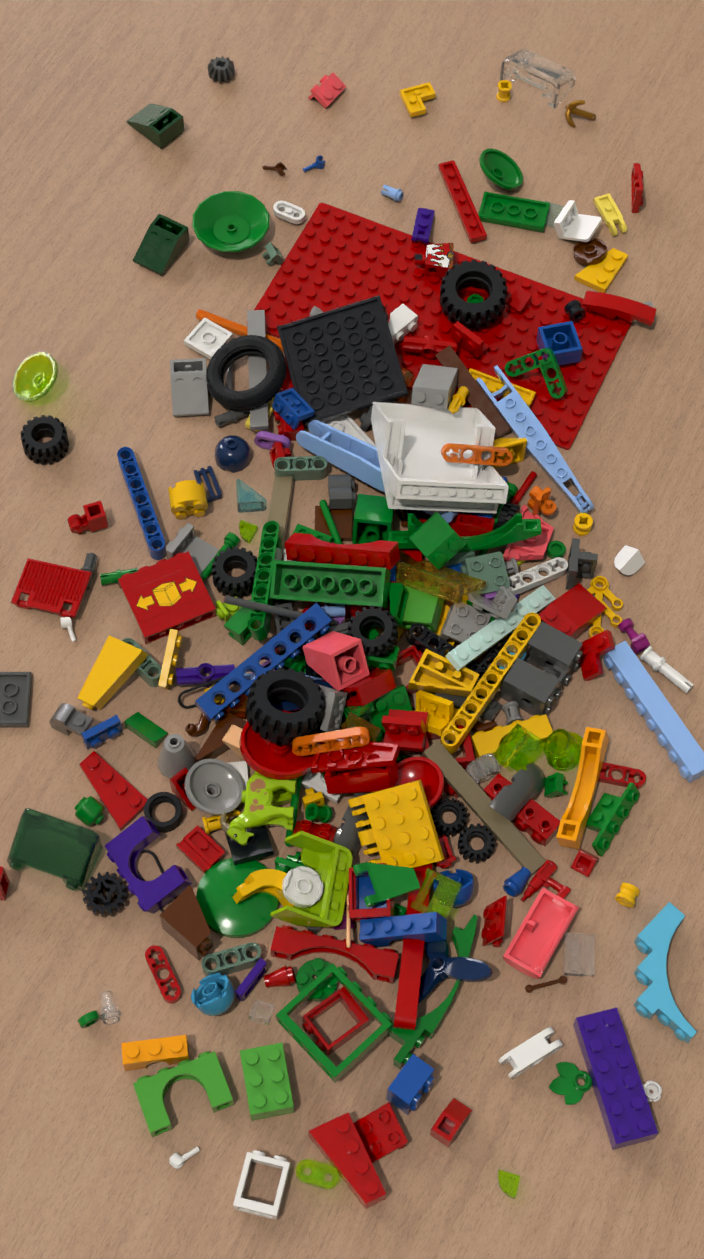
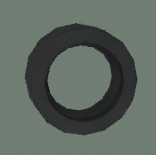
M159 792L153 794L146 801L144 815L151 819L159 832L166 833L179 826L183 818V809L180 800L174 794ZM162 802L170 803L175 808L174 817L166 822H158L152 817L153 807Z

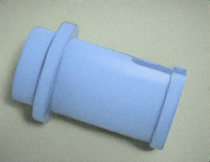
M386 184L383 186L385 190H381V195L390 197L395 202L402 200L404 192L401 189H395Z
M325 604L321 607L329 617L345 616V606H327Z

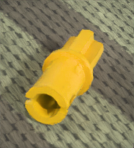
M459 387L457 393L452 396V402L448 407L452 414L458 412L465 404V399L469 395L467 387Z

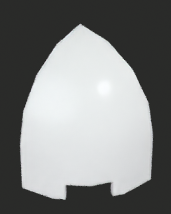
M627 545L620 550L614 560L616 569L625 575L636 573L645 564L639 549Z

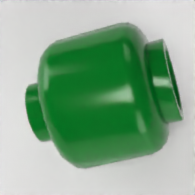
M92 796L88 798L83 797L74 808L76 810L75 816L86 826H91L94 823L98 825L105 817L102 814L104 806Z

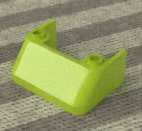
M299 831L285 838V843L302 849L301 861L305 866L312 868L318 873L324 885L323 894L319 901L311 907L301 908L287 905L272 911L270 916L297 926L331 928L339 925L343 917L349 883V868H351L353 859L351 851L344 846L304 831Z

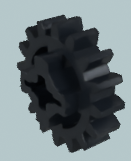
M99 872L96 879L91 876V883H85L87 890H82L83 896H85L83 902L87 904V910L93 909L92 912L95 916L100 912L102 917L105 916V913H109L110 917L113 916L112 911L114 910L119 913V906L126 905L123 899H128V895L125 893L127 887L123 885V879L117 880V874H113L110 877L109 872H106L105 876H102ZM103 889L107 892V900L103 897Z

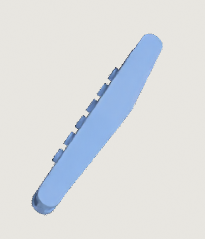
M497 365L494 366V371L504 383V386L492 394L483 380L478 377L476 382L507 423L511 432L516 438L527 439L525 451L567 497L579 513H588L595 508L545 428ZM508 391L510 392V394H508L503 399L497 402V398H499ZM570 479L579 494L573 496L563 483Z
M312 420L308 424L310 433L303 430L296 434V440L303 448L317 456L324 457L331 464L385 493L377 449L373 445L318 420ZM421 510V511H423V512H425V513H427V514H429V515H431V516L436 512V511ZM437 511L447 523H450L459 513Z

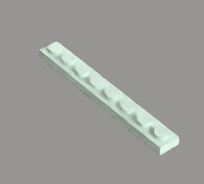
M542 585L518 602L516 608L510 612L506 620L501 617L499 619L496 618L451 650L445 657L457 671L461 670L513 632L526 614L530 612L539 613L556 598Z

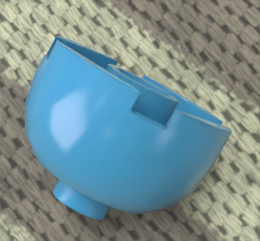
M220 973L206 976L199 982L200 986L198 989L194 988L192 991V1003L200 1012L208 1016L225 1013L232 1005L235 997V990L231 981L225 974L222 976Z

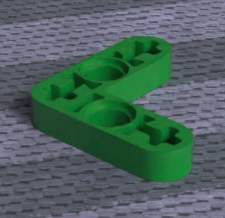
M551 348L540 349L511 360L505 365V372L511 377L540 367L548 391L553 398H561L567 392V386L556 356ZM544 352L549 354L547 359L544 358L538 361L537 357L544 355ZM528 357L534 360L532 367H528L525 363ZM512 364L513 366L521 364L522 366L521 368H518L515 371L510 370ZM549 368L555 369L556 376L554 378L548 376ZM559 379V381L556 382V384H551V381ZM557 387H561L562 391H560V395L558 392L555 393L554 389H556Z

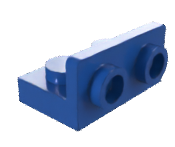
M293 388L277 393L272 404V408L293 430L297 429L299 421L312 417L315 412Z

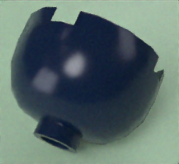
M230 435L218 442L215 448V461L222 470H231V472L235 473L242 471L249 465L251 451L248 443L243 438Z

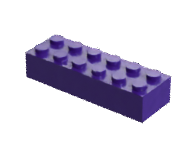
M617 1007L577 1017L573 1026L588 1074L592 1079V1086L612 1149L615 1150L655 1139L658 1131Z

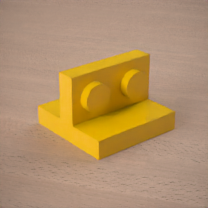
M419 690L416 693L415 711L428 712L427 731L441 736L459 709L453 707V701Z

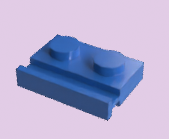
M117 715L81 733L87 750L97 748L103 741L119 736L120 732H122V726Z

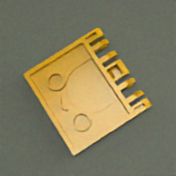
M421 779L348 799L350 808L365 804V807L352 810V815L357 816L364 812L368 814L369 819L357 821L355 825L358 828L371 824L372 828L357 832L361 846L375 842L377 844L375 847L363 850L364 855H370L379 851L380 858L370 860V863H386L387 865L415 868L444 860Z

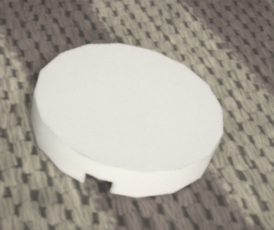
M304 866L288 871L282 882V891L288 902L301 908L311 907L317 903L323 894L324 887L318 873Z

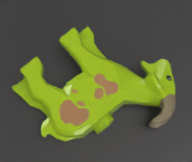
M259 773L253 774L247 781L246 790H242L241 802L245 803L244 811L229 824L226 822L227 813L223 812L220 817L222 830L242 846H245L248 839L254 836L253 833L246 832L248 828L278 825L293 832L294 807L273 806L274 792L279 789H286L289 793L295 794L297 778L279 780L268 778Z

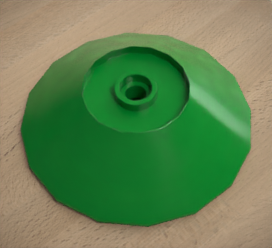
M223 191L210 195L198 205L193 214L192 228L197 238L207 247L221 252H240L252 248L265 237L269 229L270 215L265 205L253 195L240 191Z

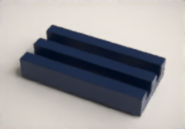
M207 466V469L200 468V471L193 470L197 484L201 485L199 476L202 475L210 494L207 502L221 499L222 494L212 467ZM208 473L210 475V478L212 480L213 486L217 494L215 496L211 488L210 482L208 480V477L206 475Z

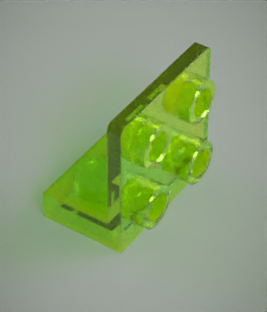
M517 723L493 755L503 767L507 768L509 765L517 771L520 769L525 771L527 769L526 765L531 762L534 763L547 746V743Z

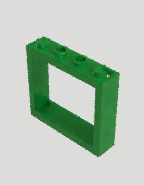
M332 963L276 1014V1020L336 1083L392 1030V1020L385 1012L381 1013L376 1008L377 1004L371 997L368 996L366 998L361 993V987L355 981L351 982L347 978L348 975L342 967L339 966L337 968ZM332 976L381 1025L337 1067L289 1017L296 1008Z

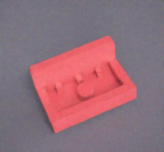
M332 72L329 76L325 75L320 80V86L316 84L310 90L312 94L308 98L311 100L315 97L326 108L347 86Z

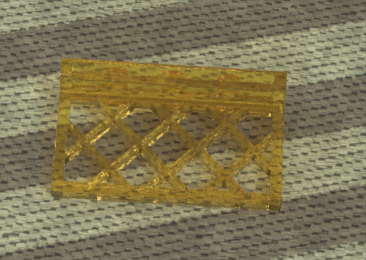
M427 560L412 565L404 562L397 565L396 582L456 604L462 602L464 595L486 587V581L444 566L438 570Z

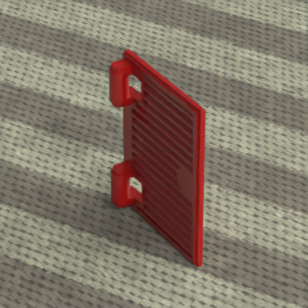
M28 558L11 603L17 607L25 609L34 608L73 619L77 615L92 572ZM22 594L29 595L27 601L20 599ZM65 603L72 604L70 611L63 609Z

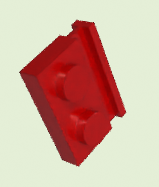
M198 825L180 843L176 844V847L204 874L226 855V852Z

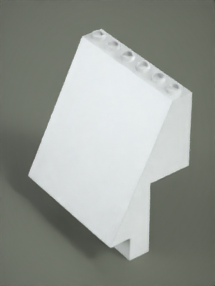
M373 402L371 423L388 509L497 514L498 503L506 504L509 486L492 465L447 462L441 455L442 447L448 443L493 446L496 428L478 408L461 407L458 412L452 414L448 408ZM450 449L449 452H446L448 456H450L451 453H454L452 449ZM466 450L463 453V457L470 458L473 451ZM485 451L482 453L481 458L486 460L490 457L491 453Z

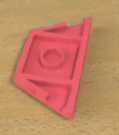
M523 505L520 511L522 519H540L542 533L526 540L508 544L503 555L504 561H510L511 558H515L516 561L542 560L554 528L544 522L537 514L535 516L528 511V507Z

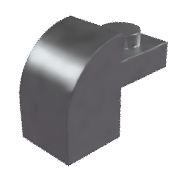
M66 703L60 704L50 719L51 728L65 735L73 732L81 737V733L87 731L94 722L93 718L75 710V706Z

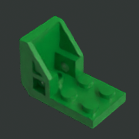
M402 684L365 706H345L344 714L349 728L366 727L370 733V742H380L383 739L382 734L385 733L382 725L383 715L388 716L389 709L412 711L406 687Z

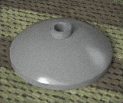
M204 759L195 763L188 771L185 778V791L190 802L200 811L209 815L220 816L223 812L227 814L232 812L241 802L242 790H244L243 782L238 772L228 763L218 759Z

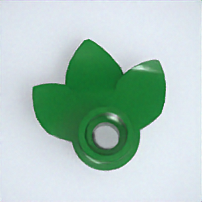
M557 1063L556 1068L560 1076L551 1082L549 1089L555 1094L565 1095L566 1105L576 1104L581 1100L583 1093L591 1088L592 1079L588 1073L579 1071L573 1063ZM582 1079L585 1085H578L577 1080Z

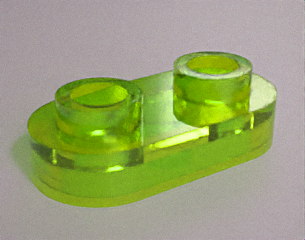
M309 1159L301 1160L296 1166V1177L302 1183L330 1190L335 1188L339 1182V1173L333 1166ZM309 1169L311 1171L310 1175H303V1170ZM330 1175L332 1180L326 1182L324 1181V1176Z

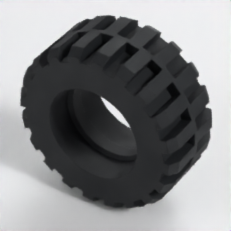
M465 260L460 265L457 263L452 269H449L443 277L440 287V306L447 319L455 323L458 321L469 330L470 327L477 330L481 326H484V328L490 326V322L495 323L498 317L502 316L507 299V282L502 277L501 271H496V267L492 264L489 266L487 262H477V260H472V262ZM476 286L484 289L489 294V297L480 303H469L462 300L457 293L465 287Z
M277 668L276 671L273 669L266 671V674L259 675L251 685L246 704L247 721L250 726L252 725V729L256 733H260V737L266 740L267 738L271 740V743L275 744L279 742L281 745H288L297 737L316 733L325 707L324 694L320 686L314 683L315 680L310 676H305L304 672H296L291 668L288 670ZM276 700L289 701L295 704L300 711L293 713L282 712L274 708L270 702Z

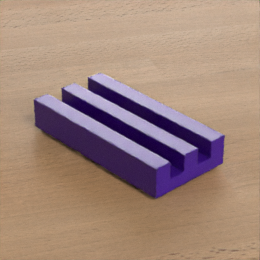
M260 958L235 991L236 998L241 1002L245 1000L267 971L266 961Z

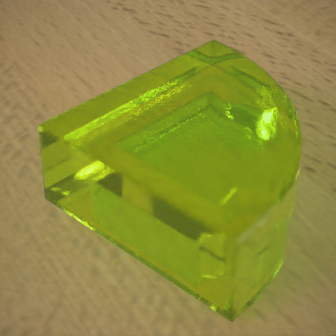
M240 520V535L245 542L250 544L258 530V526Z
M499 1170L498 1183L501 1190L508 1197L515 1199L520 1176Z

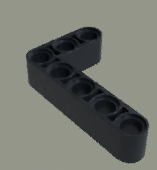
M420 623L413 624L406 636L407 642L411 646L415 645L416 649L421 650L422 653H424L425 649H428L445 657L444 655H447L455 648ZM416 632L421 637H416L413 635V633ZM500 640L496 643L480 664L473 660L465 667L478 673L479 677L482 678L489 668L486 663L493 662L499 653L497 649H502L507 641ZM428 644H434L436 648H431Z

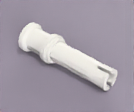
M649 646L639 659L641 661L644 660L653 667V671H659L687 694L694 684L666 663L665 657H660Z

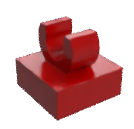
M274 442L269 452L273 468L276 459L292 455L290 448H283L282 442Z

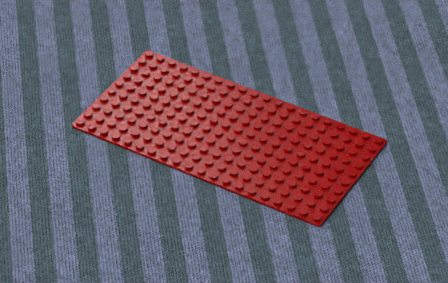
M323 202L317 206L254 309L265 310L266 334L279 339L278 326L309 317L314 306H317L323 312H327L380 295L381 302L386 309L388 323L390 313L401 304H404L418 315L417 328L406 336L423 338L425 335L431 334L437 336L439 340L454 341L451 339L455 322H450L440 306V287L443 278L425 275V265L415 264V254H426V246L428 244H424L423 241L412 242V235ZM453 251V266L457 263L460 265L465 260L467 262L477 260ZM497 267V270L501 271L502 277L507 282L506 303L518 287L532 295L531 303L521 313H518L506 304L502 316L498 317L495 323L490 322V326L486 328L481 326L477 330L470 327V331L489 345L488 350L481 356L476 358L458 343L456 354L468 371L471 368L498 378L494 371V366L497 365L510 383L536 392L530 410L545 428L555 446L569 450L632 323L617 316L614 319L608 318L583 307V298ZM457 293L462 300L467 302L470 294ZM573 300H579L581 308H584L586 315L581 320L573 322L582 346L580 362L559 366L567 386L566 394L557 399L550 395L540 367L514 377L507 375L505 365L509 361L539 350L536 341L538 327L569 322V314H566L564 307ZM403 339L394 346L406 388L413 390V385L423 364L442 365L436 357L425 358L421 353L403 351ZM542 356L537 357L538 361L543 359ZM528 357L525 363L528 367H532L534 360ZM512 364L510 370L515 371L516 369L521 368L522 366L521 364L516 366H513ZM549 368L548 376L554 378L556 371L553 368ZM559 379L551 381V384H556V382H558ZM557 387L556 389H554L555 393L558 392L560 395V391H562L561 387ZM467 400L465 404L462 406L472 408Z

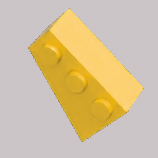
M425 649L409 681L408 689L468 697L478 680L479 674L466 667L457 671L447 658Z

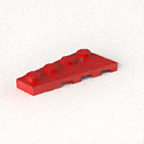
M339 738V739H336V740H337V741H344V740H346V739H340V738ZM369 742L367 745L318 753L315 755L310 769L312 773L394 766L400 748L398 744Z
M95 751L79 764L120 831L144 810L147 799Z

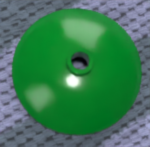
M491 148L481 153L479 157L480 167L490 182L508 190L517 189L522 184V172L511 157L500 150Z

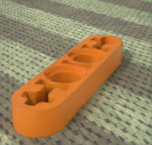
M448 443L441 449V455L447 462L507 466L513 460L512 453L505 447ZM452 449L454 453H451L450 456H448L446 452H449V450ZM466 450L473 451L470 458L463 457V453ZM489 451L491 453L490 457L486 460L482 459V453ZM504 453H506V455L508 456L505 457L504 460H502L500 457H497L503 456Z
M354 727L301 736L293 739L292 752L297 756H306L360 747L370 742V733L366 727ZM343 738V739H346V740H344V741H337L336 739Z

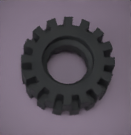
M506 501L498 517L495 529L501 527L516 513H519L520 506Z
M447 797L444 801L442 799L438 800V804L436 803L433 806L431 816L436 831H439L441 836L444 833L446 837H449V834H452V837H454L456 833L460 834L462 829L465 828L467 811H465L464 805L461 806L459 800L455 802V798H452L449 801ZM445 811H451L456 815V820L451 824H447L442 821L441 814Z
M470 824L469 828L466 826L464 831H461L458 839L459 854H463V859L466 860L468 858L470 863L474 860L476 864H479L480 860L485 862L486 858L489 859L491 854H493L495 837L492 835V831L490 829L487 831V826L485 825L483 828L480 827V824H477L476 827H474V824ZM473 837H479L483 840L484 847L480 850H474L469 846V840Z

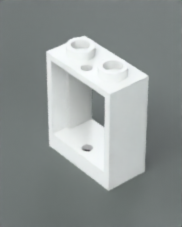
M253 1150L252 1153L247 1152L233 1204L234 1210L277 1220L290 1171V1162H287V1159L281 1156H274V1158L266 1157L265 1153ZM251 1162L283 1169L273 1206L242 1198Z

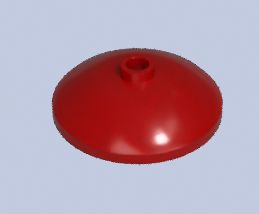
M410 757L397 763L399 779L394 786L421 779L429 809L434 806L444 790V776L439 766L425 757Z

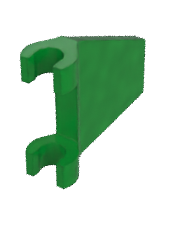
M370 862L353 866L355 876L368 872L375 894L364 897L367 908L420 889L414 868Z

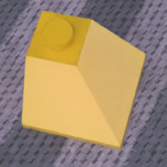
M526 438L494 439V447H505L512 453L513 460L510 464L524 461L527 445ZM504 453L503 456L497 457H500L502 460H504V458L508 456L506 455V453ZM492 465L494 469H495V468H499V467H503V466H495V465Z

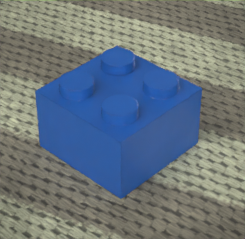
M573 321L538 327L536 341L539 350L551 348L559 366L580 362L582 346ZM544 352V355H542V358H543V359H544V358L547 359V358L549 357V354H548V353L545 354V352Z
M412 1054L388 1087L386 1100L407 1115L411 1110L414 1112L421 1103L422 1094H427L434 1085V1068Z

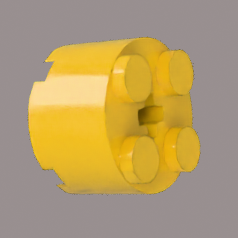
M185 480L175 483L176 487L174 488L169 487L170 508L176 519H185L189 515H194L195 517L205 515L208 503L204 483L201 482L200 485L197 484L196 480Z

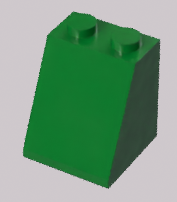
M358 494L352 544L370 543L379 540L389 541V531H392L394 509H388L386 497Z

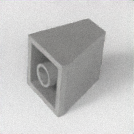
M423 364L413 385L411 404L447 409L452 402V396L456 394L458 368Z

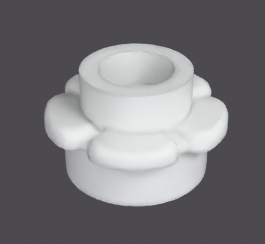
M647 1081L646 1084H643L648 1102H656L661 1098L662 1088L658 1083Z

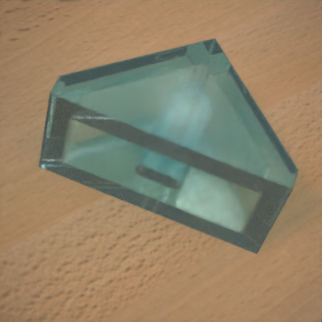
M238 478L236 480L238 513L265 511L267 509L266 499Z

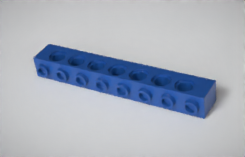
M316 602L195 700V705L209 722L214 719L218 721L225 715L224 711L227 708H234L240 703L239 699L244 694L246 696L249 695L251 685L259 675L266 674V671L283 668L286 665L285 661L287 659H294L301 653L300 649L302 646L316 640L314 637L319 633L321 635L325 634L330 629L329 625L332 620ZM307 623H311L314 625L315 629L313 631L306 630L305 625ZM296 635L300 638V642L293 643L290 641V637ZM281 647L285 650V654L277 655L275 649ZM261 660H268L270 666L264 668L259 662ZM247 672L254 673L255 678L253 680H248L245 678L244 674ZM232 684H237L240 687V690L238 692H232L229 689V686ZM221 696L224 698L225 703L217 705L214 699Z

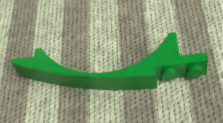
M408 513L407 531H389V541L398 542L399 549H418L409 539V536L423 523L414 513ZM516 513L507 523L493 531L475 536H460L466 545L457 553L494 548L540 535L542 533L541 520L522 519V513Z
M475 914L463 930L457 926L452 930L451 938L455 945L457 957L469 958L478 917ZM456 980L450 994L436 1009L416 1019L415 1030L394 1028V1022H391L392 1030L387 1035L402 1045V1048L393 1059L394 1066L401 1069L403 1064L407 1063L415 1047L419 1049L425 1040L424 1035L432 1039L450 1009L461 981Z

